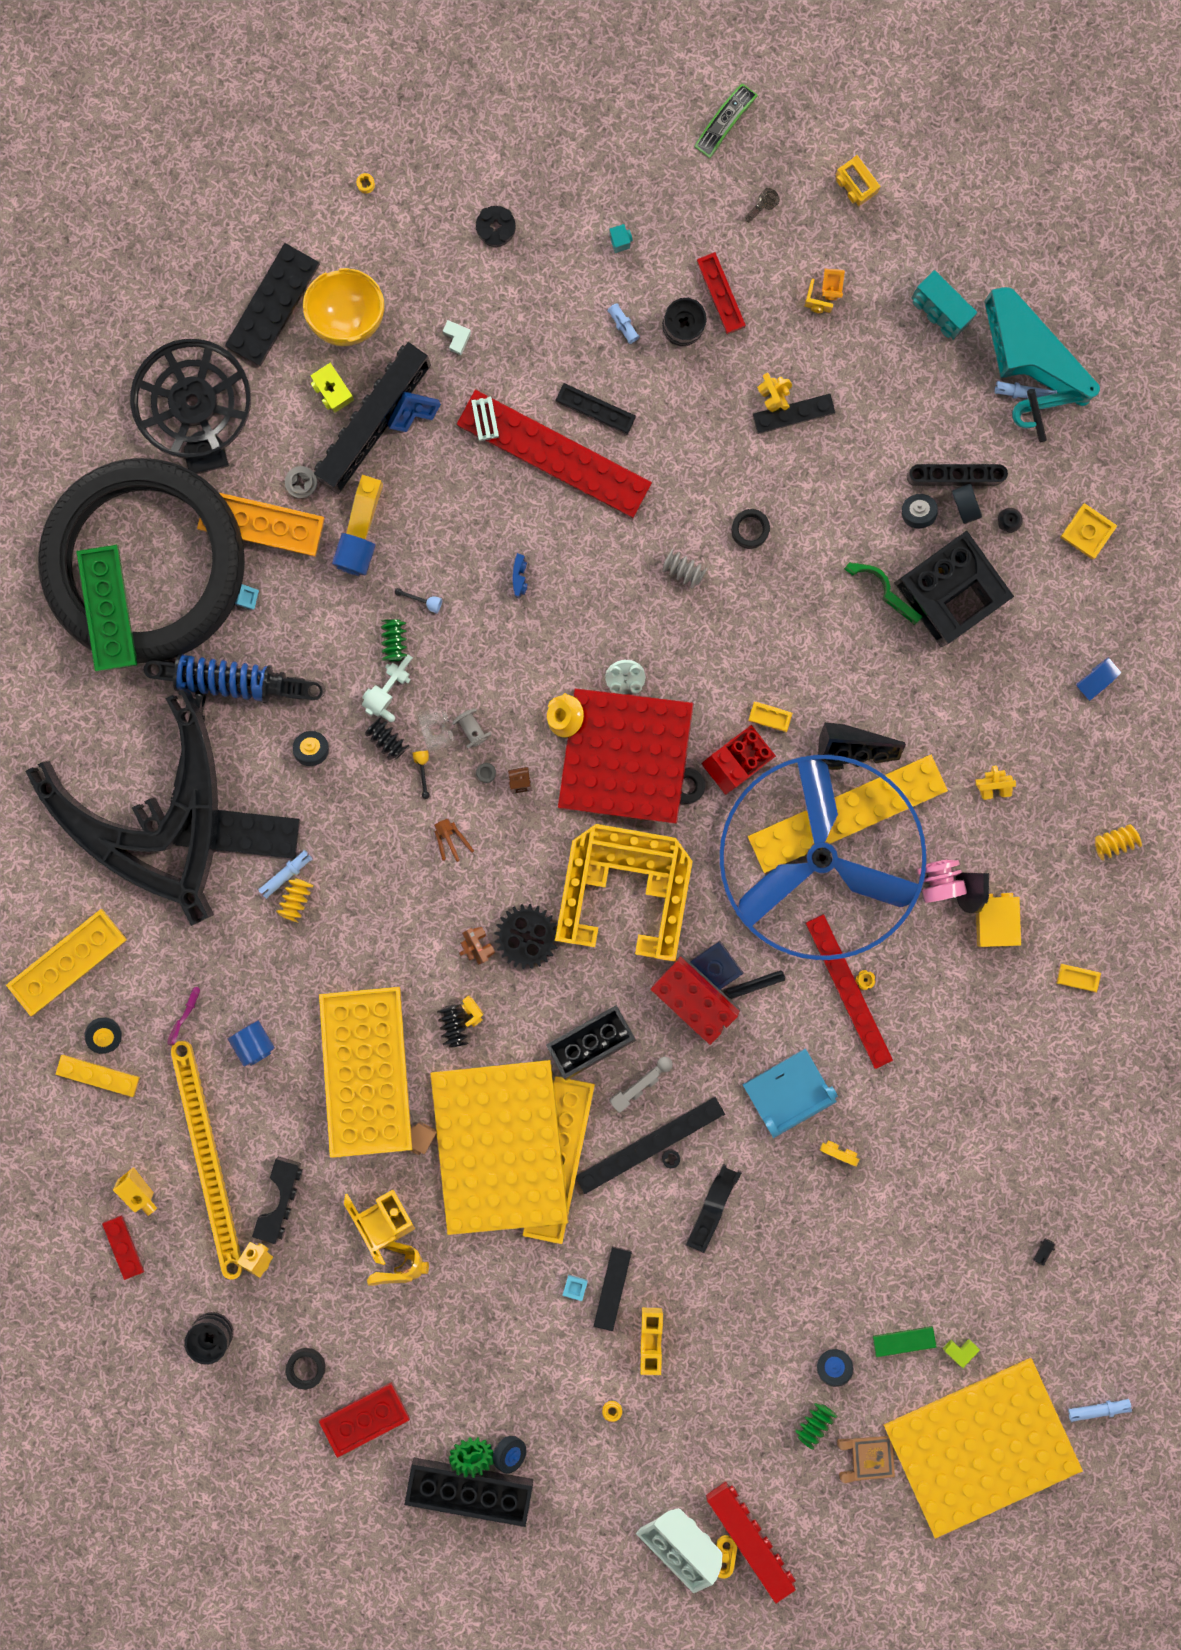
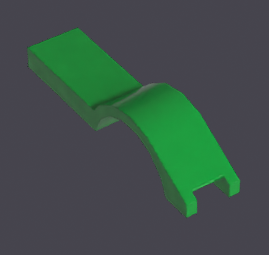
M851 562L844 568L852 576L859 572L874 574L883 584L884 595L882 600L913 625L922 618L920 614L890 591L889 579L881 569L872 565Z

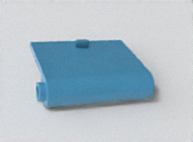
M806 1048L742 1084L773 1139L837 1102L835 1098L838 1097L832 1086L828 1087Z

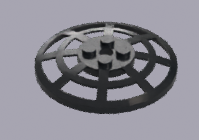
M181 339L161 346L143 361L132 382L130 406L136 426L154 447L174 457L196 459L221 451L238 437L249 417L251 389L244 369L229 351L210 341ZM186 347L204 348L202 360H184L178 363L172 351ZM212 351L225 357L236 368L237 372L227 378L218 367L210 363ZM165 356L170 367L161 373L154 385L143 381L150 367L159 358ZM190 366L200 367L197 377H185L181 369ZM211 370L217 374L222 382L212 387L205 380L207 371ZM174 373L178 381L172 386L171 390L162 388L161 386L164 381ZM241 379L246 394L244 411L234 409L235 397L232 385ZM140 388L151 392L153 417L145 420L141 419L138 407ZM227 389L229 398L228 408L217 405V394ZM158 395L168 398L169 410L160 414L157 405ZM192 396L198 398V402L194 406L188 405V399ZM214 413L225 415L222 422L212 430L208 420L212 418ZM175 417L182 423L179 432L176 433L169 429L163 421ZM231 417L241 419L233 435L219 445L215 435L225 428ZM158 424L166 434L175 439L172 448L169 449L157 442L146 428ZM201 425L205 433L200 436H186L190 426ZM208 440L212 447L211 450L200 453L179 452L183 442Z

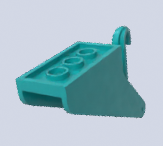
M1002 287L991 290L984 303L1000 378L1027 375L1048 388L1057 390V394L1037 397L1040 410L1072 403L1085 406L1093 397L1099 394V384L1014 289ZM1029 399L1019 402L1012 411L1014 423L1023 429L1036 426L1035 422H1023L1021 420V414L1032 412Z

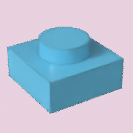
M241 584L235 604L254 610L259 590Z
M568 1274L562 1296L582 1301L588 1280Z

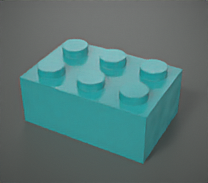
M936 270L917 286L911 297L913 305L919 310L923 309L927 313L928 320L933 324L937 323L942 328V334L947 338L951 337L953 340L972 322L978 313Z

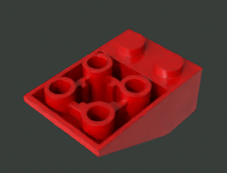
M750 725L701 764L723 793L727 795L775 758L776 755L755 728Z

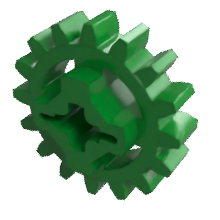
M469 1437L467 1442L462 1439L461 1445L455 1444V1450H450L451 1456H449L452 1470H456L457 1475L463 1473L465 1478L468 1474H471L472 1478L475 1477V1473L483 1475L482 1470L488 1471L489 1465H493L492 1446L487 1444L486 1440L480 1442L479 1437L475 1441H472V1438Z

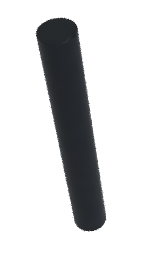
M1029 389L1027 395L1033 419L1036 423L1035 428L1038 440L1042 443L1047 438L1035 389Z

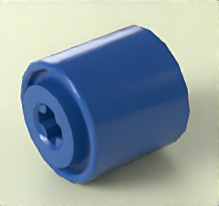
M341 533L332 565L336 566V569L355 576H365L376 544L353 535Z
M259 1020L227 1038L244 1067L249 1064L252 1066L261 1061L275 1049Z

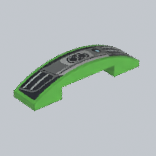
M741 84L713 117L694 147L708 158H711L722 144L723 139L742 114L748 110L758 95L744 84Z

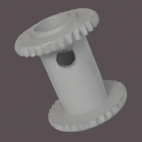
M475 708L460 714L452 722L453 725L459 723L471 743L466 746L468 749L480 745L491 736V732L484 734L473 714L477 711ZM474 732L478 733L476 737H473Z

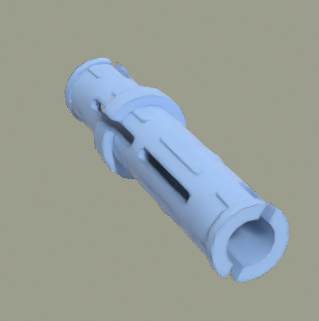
M997 381V386H995V394L1012 396L1014 399H1017V397L1028 399L1027 391L1029 389H1035L1037 397L1057 394V390L1024 386L1018 382L1012 384Z
M303 850L294 860H289L286 863L287 866L259 888V892L261 894L265 892L263 896L267 899L294 874H299V870L313 860L310 855L307 856L308 852Z
M1129 1399L1114 1402L1108 1400L1102 1404L1068 1409L1070 1422L1103 1416L1114 1417L1115 1414L1132 1412Z

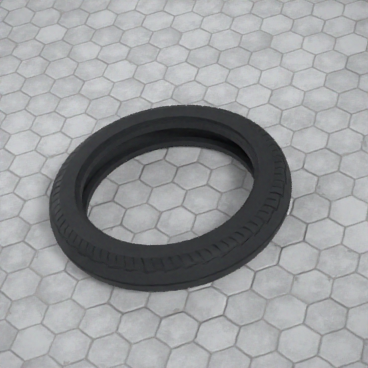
M132 458L118 460L102 465L79 478L62 494L52 508L45 522L39 544L38 569L40 582L46 601L58 622L75 640L92 650L85 604L76 588L72 569L75 542L84 523L105 502L129 492L156 491L169 494L184 501L199 515L210 538L212 568L208 584L196 605L176 622L152 631L132 632L137 663H147L152 660L165 661L177 657L179 653L185 654L200 646L228 618L243 582L245 567L243 539L237 520L227 502L210 483L198 474L183 466L158 459Z

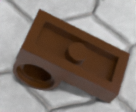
M528 767L508 770L512 794L532 791Z

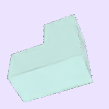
M447 320L443 334L453 338L449 349L454 353L462 355L471 335V330Z

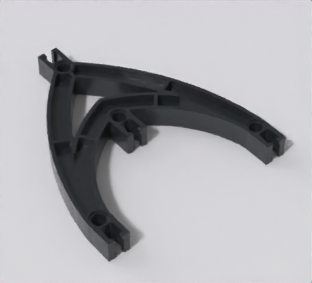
M183 689L178 693L184 699L185 708L180 707L177 702V696L171 695L165 698L177 721L181 739V769L177 789L165 816L156 798L144 801L145 804H148L152 817L147 816L143 809V804L132 807L142 829L114 823L84 807L63 787L50 761L38 764L39 768H42L45 780H42L37 772L39 771L38 767H32L25 772L46 809L82 849L106 868L130 883L155 895L180 903L190 925L193 926L214 915L203 891L215 848L218 822V788L212 747L204 719L190 690ZM188 711L192 714V720L190 722H188L185 718V715ZM47 784H50L52 788L51 793H48L46 790ZM192 819L189 849L182 878L163 872L126 851L150 852L171 849ZM153 820L158 823L157 830L152 828ZM189 893L194 895V903L188 900ZM194 906H198L204 916L198 919Z

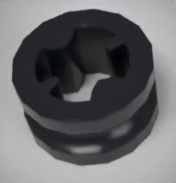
M673 1149L665 1151L662 1156L663 1164L670 1169L676 1168L680 1163L679 1153ZM668 1154L676 1155L677 1159L674 1160V1164L665 1161L668 1158Z

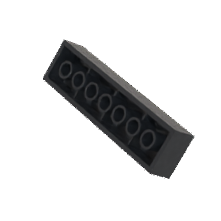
M410 342L399 348L395 361H391L387 365L385 375L382 379L378 378L376 380L372 393L364 397L361 402L362 407L351 415L349 419L351 422L347 428L343 427L341 429L337 442L335 444L332 443L326 451L327 456L323 461L320 460L314 468V475L318 481L338 495L388 427L387 423L403 392L412 393L431 367L428 355Z

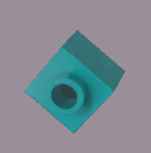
M625 224L609 228V236L614 252L618 253L630 249V242L633 241L630 229L626 230Z

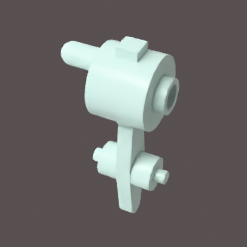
M408 654L399 666L394 663L391 665L387 664L385 666L387 669L386 673L391 678L383 689L375 685L372 689H368L362 697L364 699L362 706L366 708L365 712L371 717L374 714L378 718L382 716L389 722L395 721V716L386 710L393 699L388 692L396 681L401 684L410 682L411 679L408 678L410 674L404 670L413 659L412 656Z

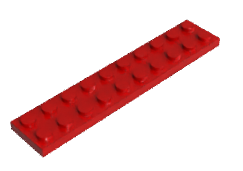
M475 389L456 425L478 437L471 400L486 399L489 396ZM492 398L499 438L485 441L634 518L652 484L651 481ZM487 403L484 405L490 434H494L489 404ZM477 405L482 436H484L486 431L481 405Z

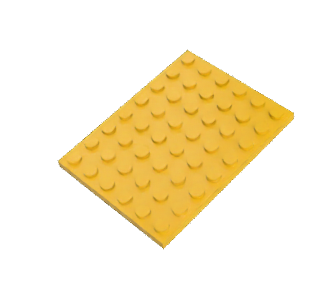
M551 1060L431 1072L447 1235L568 1224Z
M1032 1358L1026 1359L884 1424L885 1430L935 1539L1083 1472Z

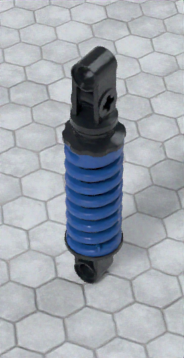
M183 653L178 654L176 662L152 660L148 661L143 668L144 674L150 679L173 681L174 690L177 692L188 688L193 693L199 690L202 694H207L210 691L215 696L221 693L224 697H228L231 694L233 698H239L242 695L245 700H249L253 696L255 701L268 703L270 697L282 700L283 696L292 699L318 700L326 692L324 684L320 681L286 677L285 672L274 673L271 665L265 666L259 671L257 664L253 665L252 670H249L247 663H243L242 667L238 668V663L233 661L231 667H227L226 660H222L219 666L215 659H211L209 667H206V659L201 657L198 661V666H196L195 657L184 655ZM152 664H156L159 667L157 675L151 671ZM312 685L319 687L320 693L318 696L311 694L310 689Z

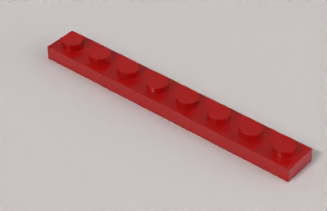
M824 914L805 922L820 955L842 954ZM845 958L823 960L874 1069L892 1062V1056Z

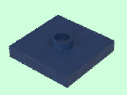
M720 940L690 961L720 990L744 973Z

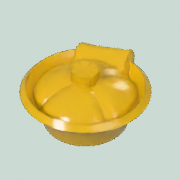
M564 693L549 701L547 721L551 731L557 736L569 737L580 729L583 722V708L575 697Z

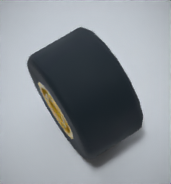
M971 484L952 491L963 524L982 518V513Z

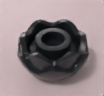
M1005 508L998 515L999 528L1008 533L1017 531L1023 523L1022 514L1015 508Z

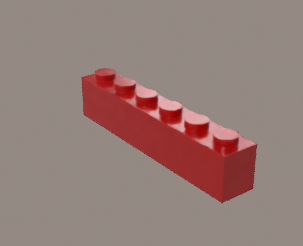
M724 1482L706 1495L707 1502L776 1604L796 1591L794 1585L796 1579L790 1570L786 1572L783 1565L785 1563L779 1553L775 1555L772 1551L773 1545L767 1536L763 1537L760 1533L762 1528L757 1520L754 1519L752 1521L748 1515L751 1512L745 1502L740 1503L738 1500L739 1494L733 1485L729 1486L727 1482Z

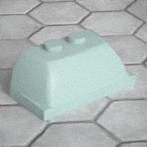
M681 1509L667 1511L637 1531L636 1534L693 1593L712 1586L717 1580L722 1567L721 1550L711 1541L706 1533H703L696 1526L695 1521L689 1518Z

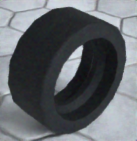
M745 509L734 518L731 527L732 537L743 548H757L768 538L770 532L769 520L759 510ZM753 517L760 521L762 534L756 540L749 541L740 535L739 525L745 518Z
M313 1348L299 1349L291 1355L286 1364L285 1373L287 1380L298 1389L307 1390L314 1388L320 1383L325 1374L326 1364L322 1355ZM310 1357L316 1362L317 1374L311 1380H301L295 1375L294 1364L299 1358Z

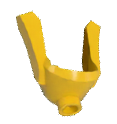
M393 1242L384 1248L405 1254L404 1262L402 1265L394 1267V1273L375 1272L368 1277L367 1283L368 1286L388 1283L411 1282L418 1279L422 1274H428L429 1262H423L419 1252L412 1246ZM407 1259L411 1260L412 1267L404 1271H396V1269L403 1266Z

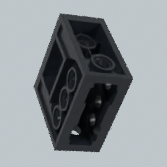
M968 531L959 535L894 582L912 609L922 616L920 620L940 647L954 641L1014 597ZM938 568L942 569L943 575L939 573ZM922 580L926 582L927 587L922 584ZM971 587L984 607L959 624L945 604Z

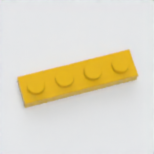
M61 1055L55 1074L130 1097L135 1096L140 1079L138 1076L66 1055Z

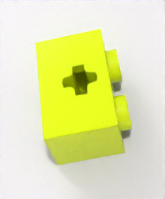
M331 362L310 375L313 380L310 384L317 394L321 392L324 396L322 402L327 410L332 409L336 413L354 401L352 394ZM330 385L334 389L332 393L327 388Z

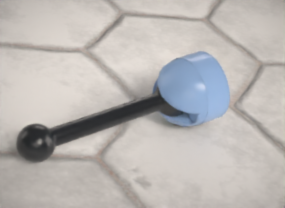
M400 588L395 589V595H402L426 603L429 611L438 614L442 605V598L432 596L426 600L403 592Z

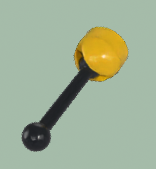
M428 750L412 752L414 762L420 765L423 786L422 798L428 799L430 794L427 792L424 765L429 760Z

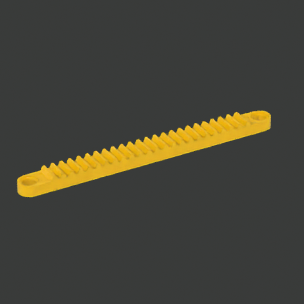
M185 1040L178 1041L171 1048L173 1065L221 1271L225 1278L233 1280L238 1278L243 1272V1268L237 1264L241 1256L238 1238L234 1228V1221L194 1051L189 1042ZM179 1045L187 1048V1054L184 1057L177 1054V1047ZM228 1264H236L238 1267L237 1273H229L227 1270Z

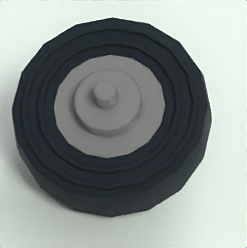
M912 495L904 501L902 506V518L912 528L923 529L929 527L938 516V506L929 495Z

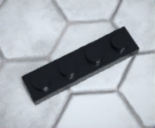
M826 394L789 404L790 408L787 410H783L780 407L774 412L765 410L754 413L753 419L757 434L833 415L836 412L831 394Z

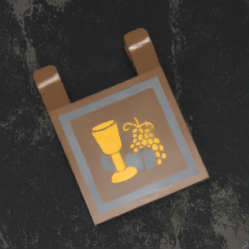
M889 1436L837 1440V1446L840 1450L852 1448L854 1471L839 1473V1478L843 1483L895 1477L893 1445Z

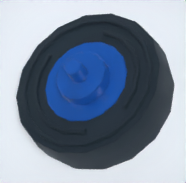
M830 1349L824 1352L818 1359L817 1373L825 1384L839 1387L848 1383L852 1378L854 1371L853 1362L844 1351Z
M516 1436L503 1438L493 1453L494 1466L505 1474L515 1472L524 1462L526 1456L525 1443Z

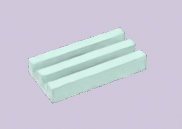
M492 398L471 400L479 441L499 438ZM487 403L489 404L494 434H490L484 405ZM477 405H481L486 431L484 436H482Z

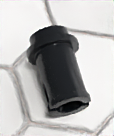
M1047 1238L1040 1241L1041 1246L1035 1257H1033L1035 1262L1041 1263L1043 1266H1045L1052 1250L1055 1251L1054 1247L1056 1245Z

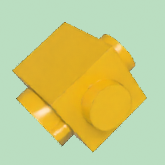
M249 1242L237 1264L249 1273L261 1278L262 1274L268 1269L273 1256L268 1253L269 1248L263 1244L258 1243V1245Z

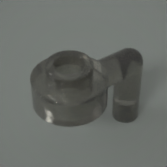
M771 188L764 189L759 195V203L745 216L746 222L750 223L764 208L773 210L780 202L778 193Z

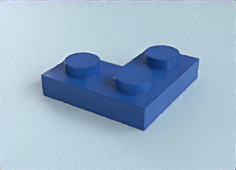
M403 392L387 424L390 429L407 432L415 417L433 420L441 403L439 399Z

